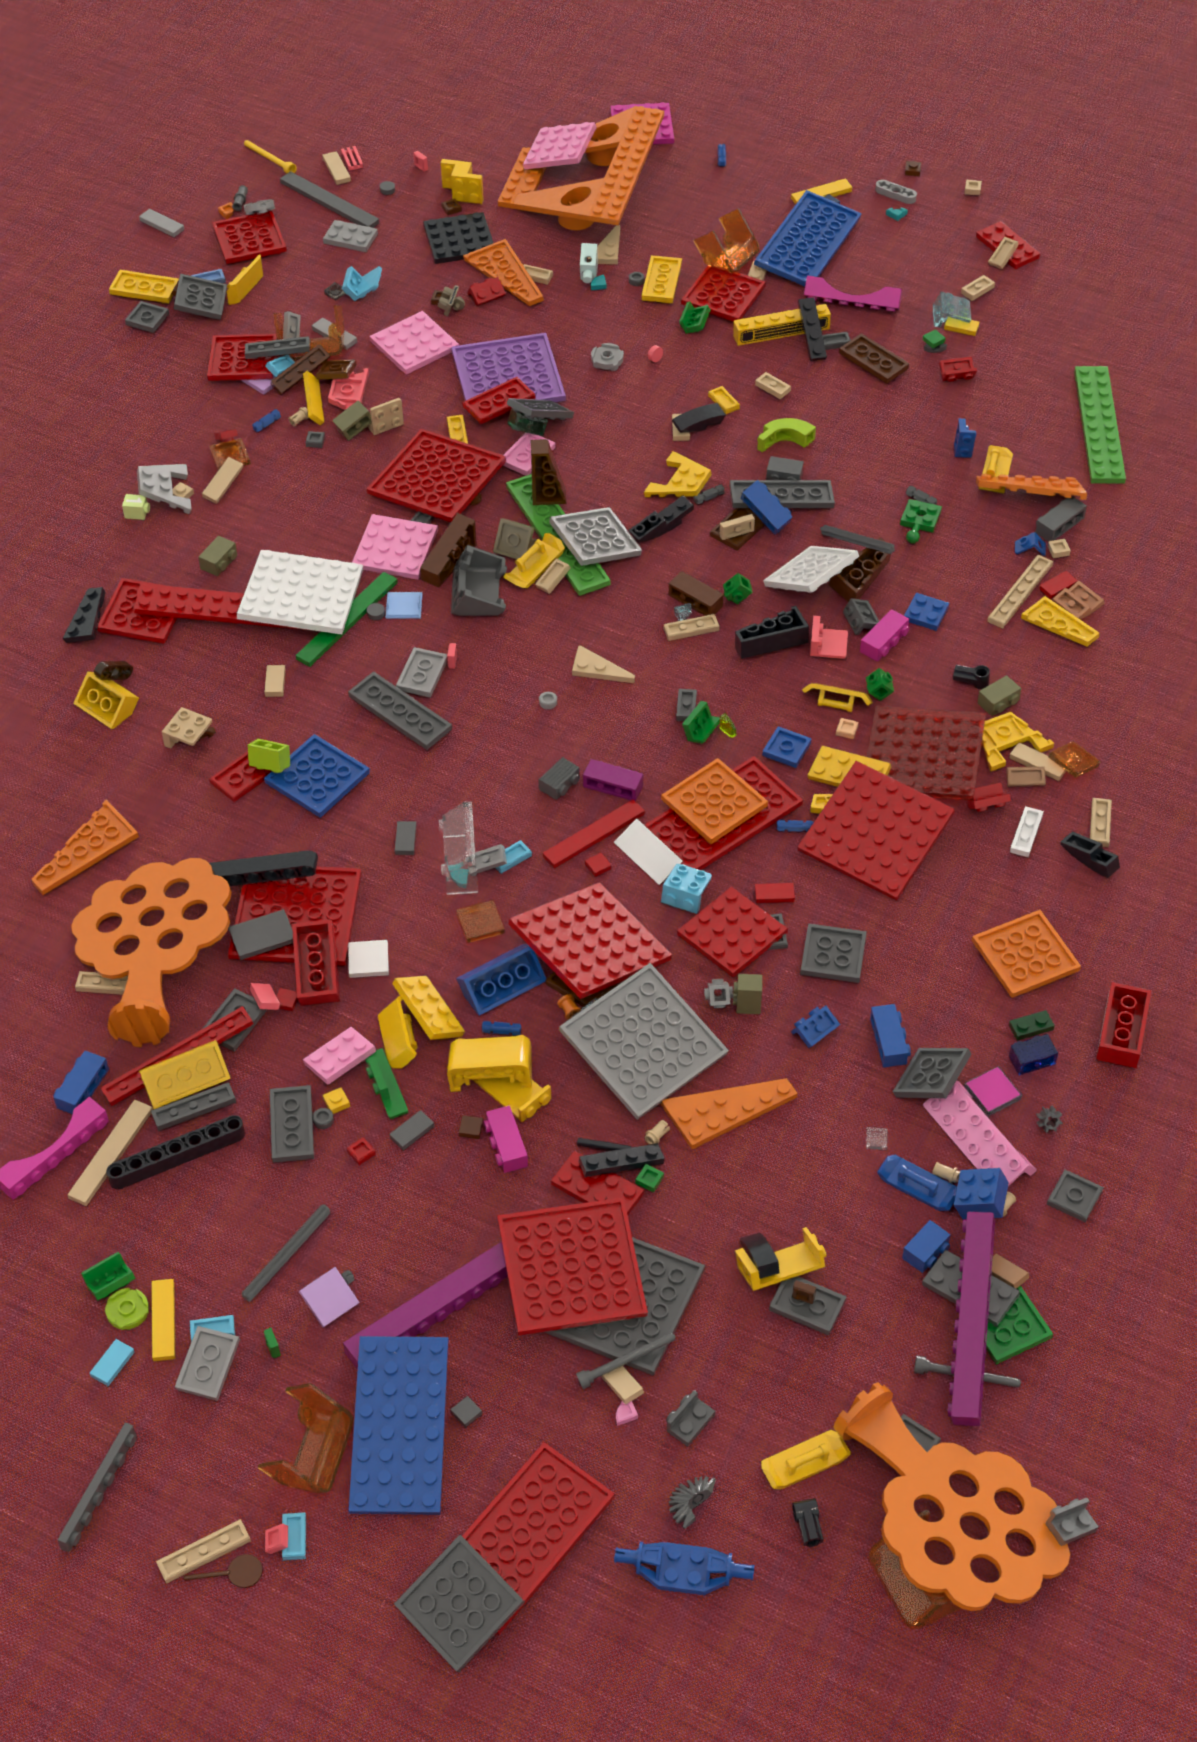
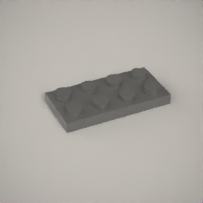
M508 398L507 405L512 407L513 411L524 413V416L530 419H534V417L544 419L546 417L555 420V418L565 420L566 418H573L574 415L573 411L551 400Z
M311 1085L270 1089L273 1163L314 1159Z
M945 1250L922 1280V1285L956 1304L957 1299L961 1297V1292H958V1279H962V1272L959 1270L961 1258ZM992 1275L988 1321L997 1327L1020 1296V1291Z

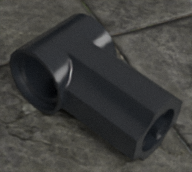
M979 665L975 668L955 666L953 680L972 683L977 689H984L989 686L990 670L987 666Z
M816 1499L792 1502L794 1519L799 1524L803 1545L814 1547L823 1543Z

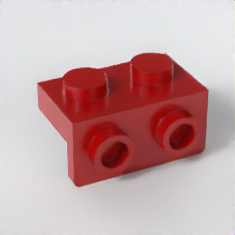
M498 277L487 278L480 284L478 282L474 283L467 292L469 296L472 295L476 306L506 295Z
M972 356L940 360L939 362L942 381L948 380V382H953L963 378L964 380H969L977 372V368H974Z
M1001 783L965 791L968 808L976 809L977 812L988 810L987 806L994 805V808L1005 806V802L1011 801L1010 794L1003 793Z

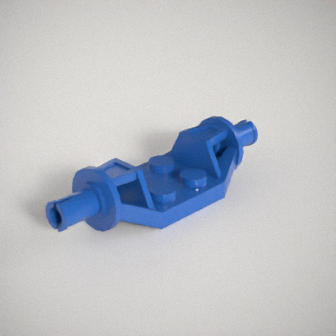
M640 1541L637 1550L618 1547L615 1549L614 1563L635 1565L636 1575H641L659 1590L706 1595L723 1586H729L732 1577L753 1580L755 1565L734 1563L732 1553L727 1555L707 1547L668 1542L644 1544L643 1541ZM647 1563L656 1566V1572L642 1566V1564ZM710 1573L726 1574L724 1577L710 1579Z

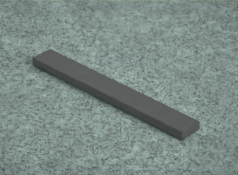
M291 171L280 178V183L358 225L373 228L379 224V218Z

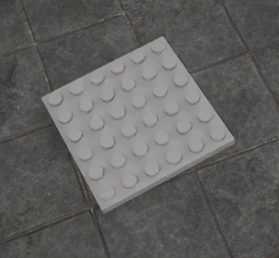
M651 963L559 1027V1031L637 1120L727 1055L729 1051Z

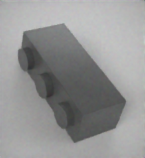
M1073 496L1062 500L1059 505L1051 508L1047 514L1038 518L1035 532L1047 541L1056 540L1085 518L1087 505Z

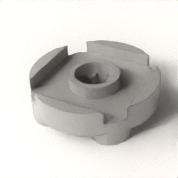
M272 199L244 205L246 215L254 214L255 212L265 213L268 210L275 209L274 200Z
M604 343L599 348L597 346L594 347L591 352L593 367L609 369L611 371L617 370L624 360L623 350L621 351L618 345L612 343Z

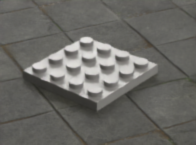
M610 507L550 517L549 523L581 566L641 555L642 549Z

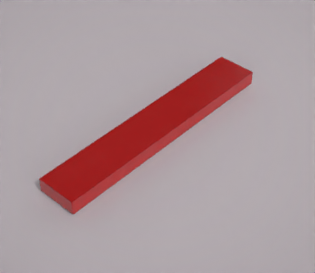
M631 800L543 852V858L555 869L645 815V810L634 800Z

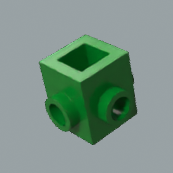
M739 573L723 584L725 598L737 605L753 593L750 580Z
M878 668L866 677V687L869 694L880 701L894 692L893 678L889 672Z

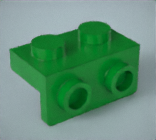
M690 301L686 303L679 321L686 334L703 330L710 313L709 306L705 305L694 308Z
M700 701L682 724L687 740L701 744L704 743L721 720L720 717L711 716L707 702Z
M119 1252L81 1273L88 1290L97 1301L109 1296L113 1291L126 1286L129 1282L136 1279L133 1272L124 1263Z

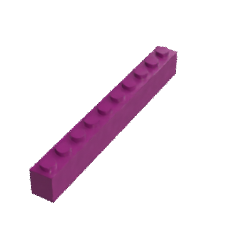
M967 1212V1220H963V1233H966L965 1239L961 1240V1252H964V1259H960L959 1263L962 1279H958V1292H961V1297L956 1301V1312L959 1313V1320H955L954 1330L958 1335L957 1340L953 1341V1354H956V1360L951 1363V1374H954V1382H950L949 1392L950 1395H953L952 1403H948V1416L952 1418L953 1425L981 1426L995 1218L993 1213Z
M502 1242L343 1342L345 1354L358 1370L360 1336L414 1337L419 1333L422 1334L436 1322L443 1321L450 1313L462 1309L467 1302L473 1298H479L484 1291L491 1287H496L501 1280L508 1277Z

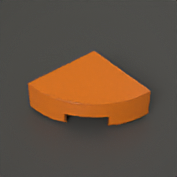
M230 202L218 207V212L225 219H229L234 213L233 204Z

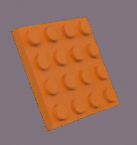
M719 758L661 795V800L711 844L768 806V801Z
M1041 910L972 936V942L1011 998L1076 973L1081 969L1079 962Z

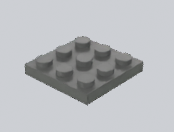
M180 274L174 309L221 320L227 284Z
M808 923L800 975L859 983L867 931Z
M918 1048L893 1093L896 1097L946 1099L972 1053L968 1048Z

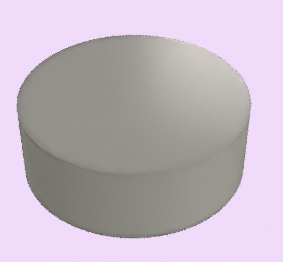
M553 692L542 693L539 696L540 706L544 709L556 707V694Z

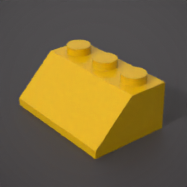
M87 671L73 704L109 728L114 729L133 713L139 697L113 680H101L94 675V672Z

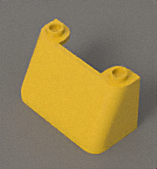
M524 1035L456 1039L450 1044L447 1067L450 1091H461V1085L464 1083L470 1085V1079L510 1077L511 1083H515V1080L521 1082L522 1088L532 1087V1047L530 1039Z

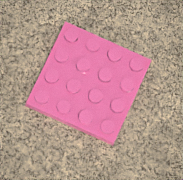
M595 122L541 128L523 163L524 169L580 163L596 129Z
M423 311L370 336V342L406 375L452 353L451 347L459 346L450 335Z
M372 514L352 563L362 564L363 570L386 572L389 575L419 580L421 575L420 567L429 555L438 532V525Z

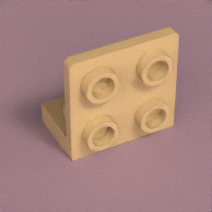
M400 398L370 409L371 424L367 427L373 435L404 424L402 400Z
M181 707L162 730L165 747L171 749L178 741L194 746L211 725L212 719Z

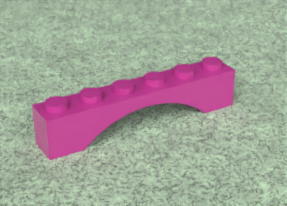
M807 276L804 295L808 298L814 297L815 301L818 298L823 299V302L826 303L839 301L841 305L854 303L855 307L863 308L864 305H868L870 309L879 310L882 307L886 308V311L895 312V309L899 310L902 289L884 287L877 292L867 295H850L836 290L821 277Z
M88 1097L73 1110V1115L67 1129L53 1145L32 1157L9 1161L0 1168V1189L12 1200L22 1195L28 1187L38 1182L50 1169L55 1168L61 1160L71 1155L77 1147L87 1142L93 1134L106 1126L109 1122L106 1110L91 1097Z

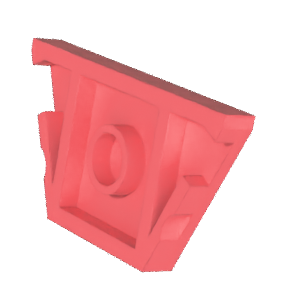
M365 368L362 373L354 374L353 371L349 378L333 379L328 403L343 410L349 408L357 400L361 403L369 369Z

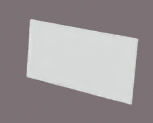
M638 819L614 841L622 851L659 885L670 875L675 865L682 862L674 852Z

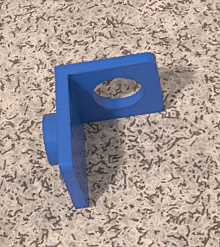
M1036 532L1015 541L1016 554L1035 547L1042 556L1046 555V543Z

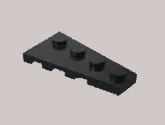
M103 587L90 588L86 591L63 636V640L66 643L95 640L96 635L94 631L98 628L97 618H100L101 615L99 609L103 606L106 593Z

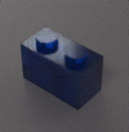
M1048 1034L1038 1035L1023 1042L1018 1041L1011 1045L1009 1058L1018 1075L1055 1065L1058 1057V1051Z

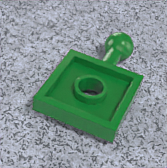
M908 500L900 525L912 528L906 534V540L909 543L915 544L919 541V530L934 532L942 506L918 500Z

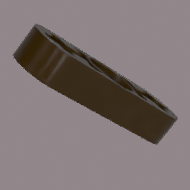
M102 661L94 669V675L101 680H125L133 672V666L126 661Z

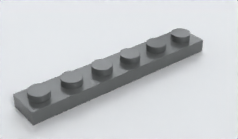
M125 1422L58 1538L61 1550L70 1553L73 1546L78 1544L84 1526L89 1525L92 1519V1512L96 1506L101 1504L104 1491L107 1486L109 1487L113 1483L116 1470L123 1465L128 1449L132 1448L136 1442L137 1436L133 1425Z

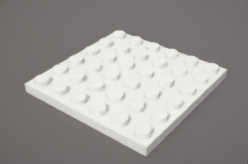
M261 550L238 609L237 619L342 634L362 576L363 565Z

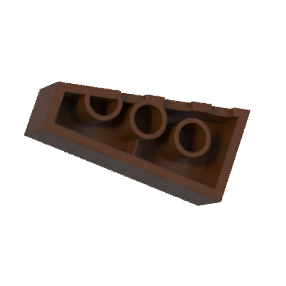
M548 439L530 440L533 505L567 504L566 489Z
M457 513L425 562L421 565L422 581L440 587L453 573L454 566L466 546H477L475 520Z
M866 547L858 553L859 557L854 560L853 564L846 566L839 574L830 578L829 586L848 602L851 598L860 599L888 564L891 554Z

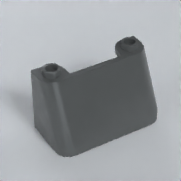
M469 545L466 546L453 570L452 614L457 616H498L504 612L506 604L502 598H499V579L501 576H504L507 570L504 557Z

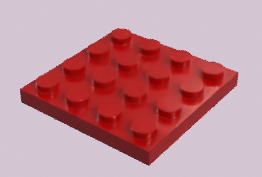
M272 210L265 213H254L212 222L213 230L226 264L251 260L259 254L261 257L287 252Z
M709 263L683 296L681 305L686 306V303L689 301L694 308L708 305L710 308L709 314L734 322V320L742 319L766 287V281Z
M277 333L213 335L207 372L208 381L273 379V374L265 365L267 362L274 360L276 355L246 359L245 344L278 340Z
M121 578L98 623V632L165 644L177 618L134 613L140 584H160Z
M732 886L677 930L679 937L733 978L767 951L774 942L779 941L784 934L788 933L787 927Z

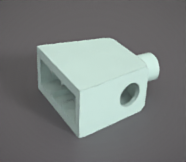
M582 243L580 279L584 283H591L597 276V244ZM587 257H591L592 261L587 262Z

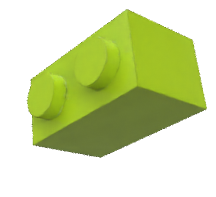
M263 739L248 744L249 766H254L261 770H272L274 773L283 772L284 769L290 766L289 745Z

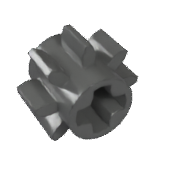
M1052 1105L1050 1109L1042 1107L1040 1114L1036 1113V1116L1040 1119L1037 1125L1039 1127L1043 1126L1045 1132H1048L1049 1129L1057 1131L1058 1125L1063 1124L1059 1120L1062 1113L1056 1111Z

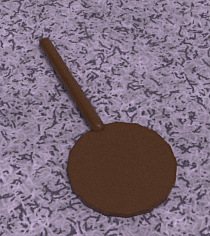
M243 1554L232 1560L226 1571L186 1575L184 1580L228 1575L233 1585L239 1588H247L259 1581L263 1569L257 1557Z

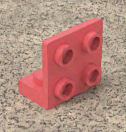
M813 615L810 656L845 659L848 631L823 629L824 624L820 623L821 616Z

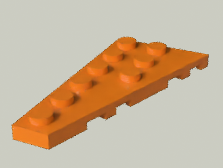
M506 239L463 255L467 263L487 277H498L504 289L528 306L544 301L542 293Z
M990 474L976 476V484L978 487L1002 489L1003 486L1010 491L1016 492L1018 489H1024L1026 493L1055 496L1056 493H1059V495L1065 498H1071L1073 495L1080 496L1082 500L1087 498V492L1074 477L1059 479V477L1050 476L1049 479L1041 476L1025 478L1023 475L1008 477V475L1000 474L998 477H993Z
M107 800L102 803L99 811H95L91 815L92 818L65 843L66 846L54 854V859L49 864H45L31 879L32 884L42 895H45L139 837L138 832Z
M786 1078L664 1099L660 1104L690 1148L694 1149L797 1098L798 1093Z

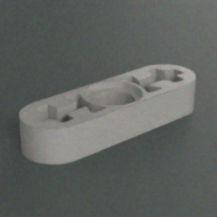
M878 180L876 182L875 191L878 194L906 204L916 202L917 192L915 190L887 180Z

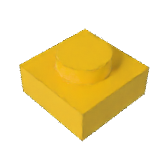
M342 1087L323 1095L325 1104L333 1114L350 1107V1102Z

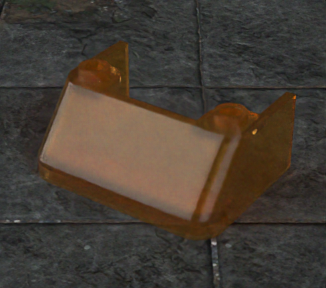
M739 208L719 217L726 231L723 235V243L727 247L725 250L714 230L693 240L703 257L704 263L708 266L734 273L740 270L759 252V244Z
M333 305L336 322L332 323L328 328L329 337L310 339V351L320 344L330 356L342 353L345 330L341 305ZM273 313L277 340L283 339L282 313ZM308 352L288 355L295 361L302 358Z
M312 1383L286 1387L285 1392L300 1402L298 1418L307 1429L294 1465L284 1460L261 1463L258 1465V1469L284 1486L318 1494L329 1492L333 1486L353 1427V1416L350 1411Z
M928 1509L917 1514L923 1520L929 1521L930 1512ZM883 1537L871 1547L868 1556L869 1562L908 1628L920 1629L962 1609L953 1604L944 1592L929 1593L917 1588L908 1581L902 1572L899 1557L889 1550L883 1541Z

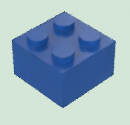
M1001 1168L960 1170L954 1207L962 1219H967V1212L993 1213L994 1218L1003 1217L1009 1182Z

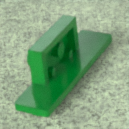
M383 1048L377 1049L375 1053L365 1059L368 1065L366 1071L369 1079L373 1078L374 1080L372 1084L376 1095H380L389 1119H393L407 1114L408 1108Z

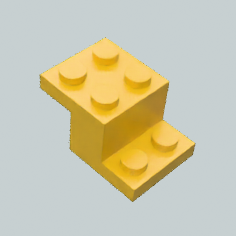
M442 159V188L452 189V198L457 201L482 204L484 201L482 175L472 174V162Z

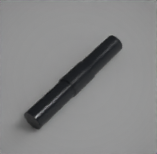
M578 1138L577 1146L604 1151L631 1148L629 1145L584 1138Z

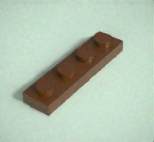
M319 344L271 380L270 384L280 395H283L303 379V373L306 371L313 372L326 362L330 355Z

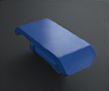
M896 1154L887 1156L877 1171V1174L885 1183L938 1211H948L954 1204L957 1186Z

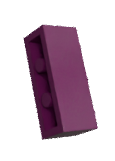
M591 759L583 774V787L636 802L643 787V773Z

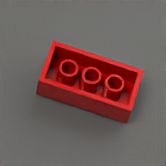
M332 919L292 924L296 989L300 1006L340 1002L335 928Z
M1111 982L1096 1060L1137 1068L1152 990Z

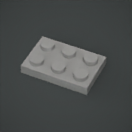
M334 220L323 237V243L367 252L376 238L378 230L376 228Z
M414 647L396 687L403 692L431 698L448 661V654Z
M197 1326L175 1385L176 1390L218 1401L240 1342L239 1336Z

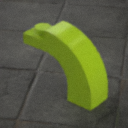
M793 418L771 421L764 425L763 433L757 439V450L763 453L774 443L784 440L795 442L805 448L815 440L816 427L806 421Z

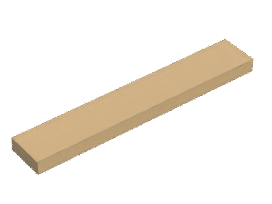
M1037 555L989 615L987 622L1003 629L1053 566V561Z
M137 1100L132 1102L68 1193L69 1199L84 1206L88 1205L106 1179L107 1167L120 1159L153 1110L151 1106Z

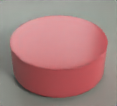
M657 345L652 346L648 352V359L655 363L660 361L663 356V349Z

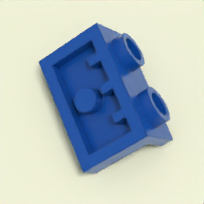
M959 418L954 440L955 457H972L976 431L969 430V426H966V419Z
M817 1006L808 1013L810 1015L808 1019L805 1020L803 1017L794 1024L796 1028L791 1033L795 1034L797 1032L807 1047L810 1048L841 1024L827 1006L821 1009Z

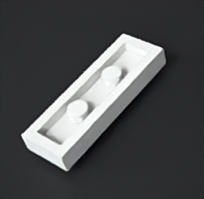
M1025 806L1010 853L1029 857L1044 811Z

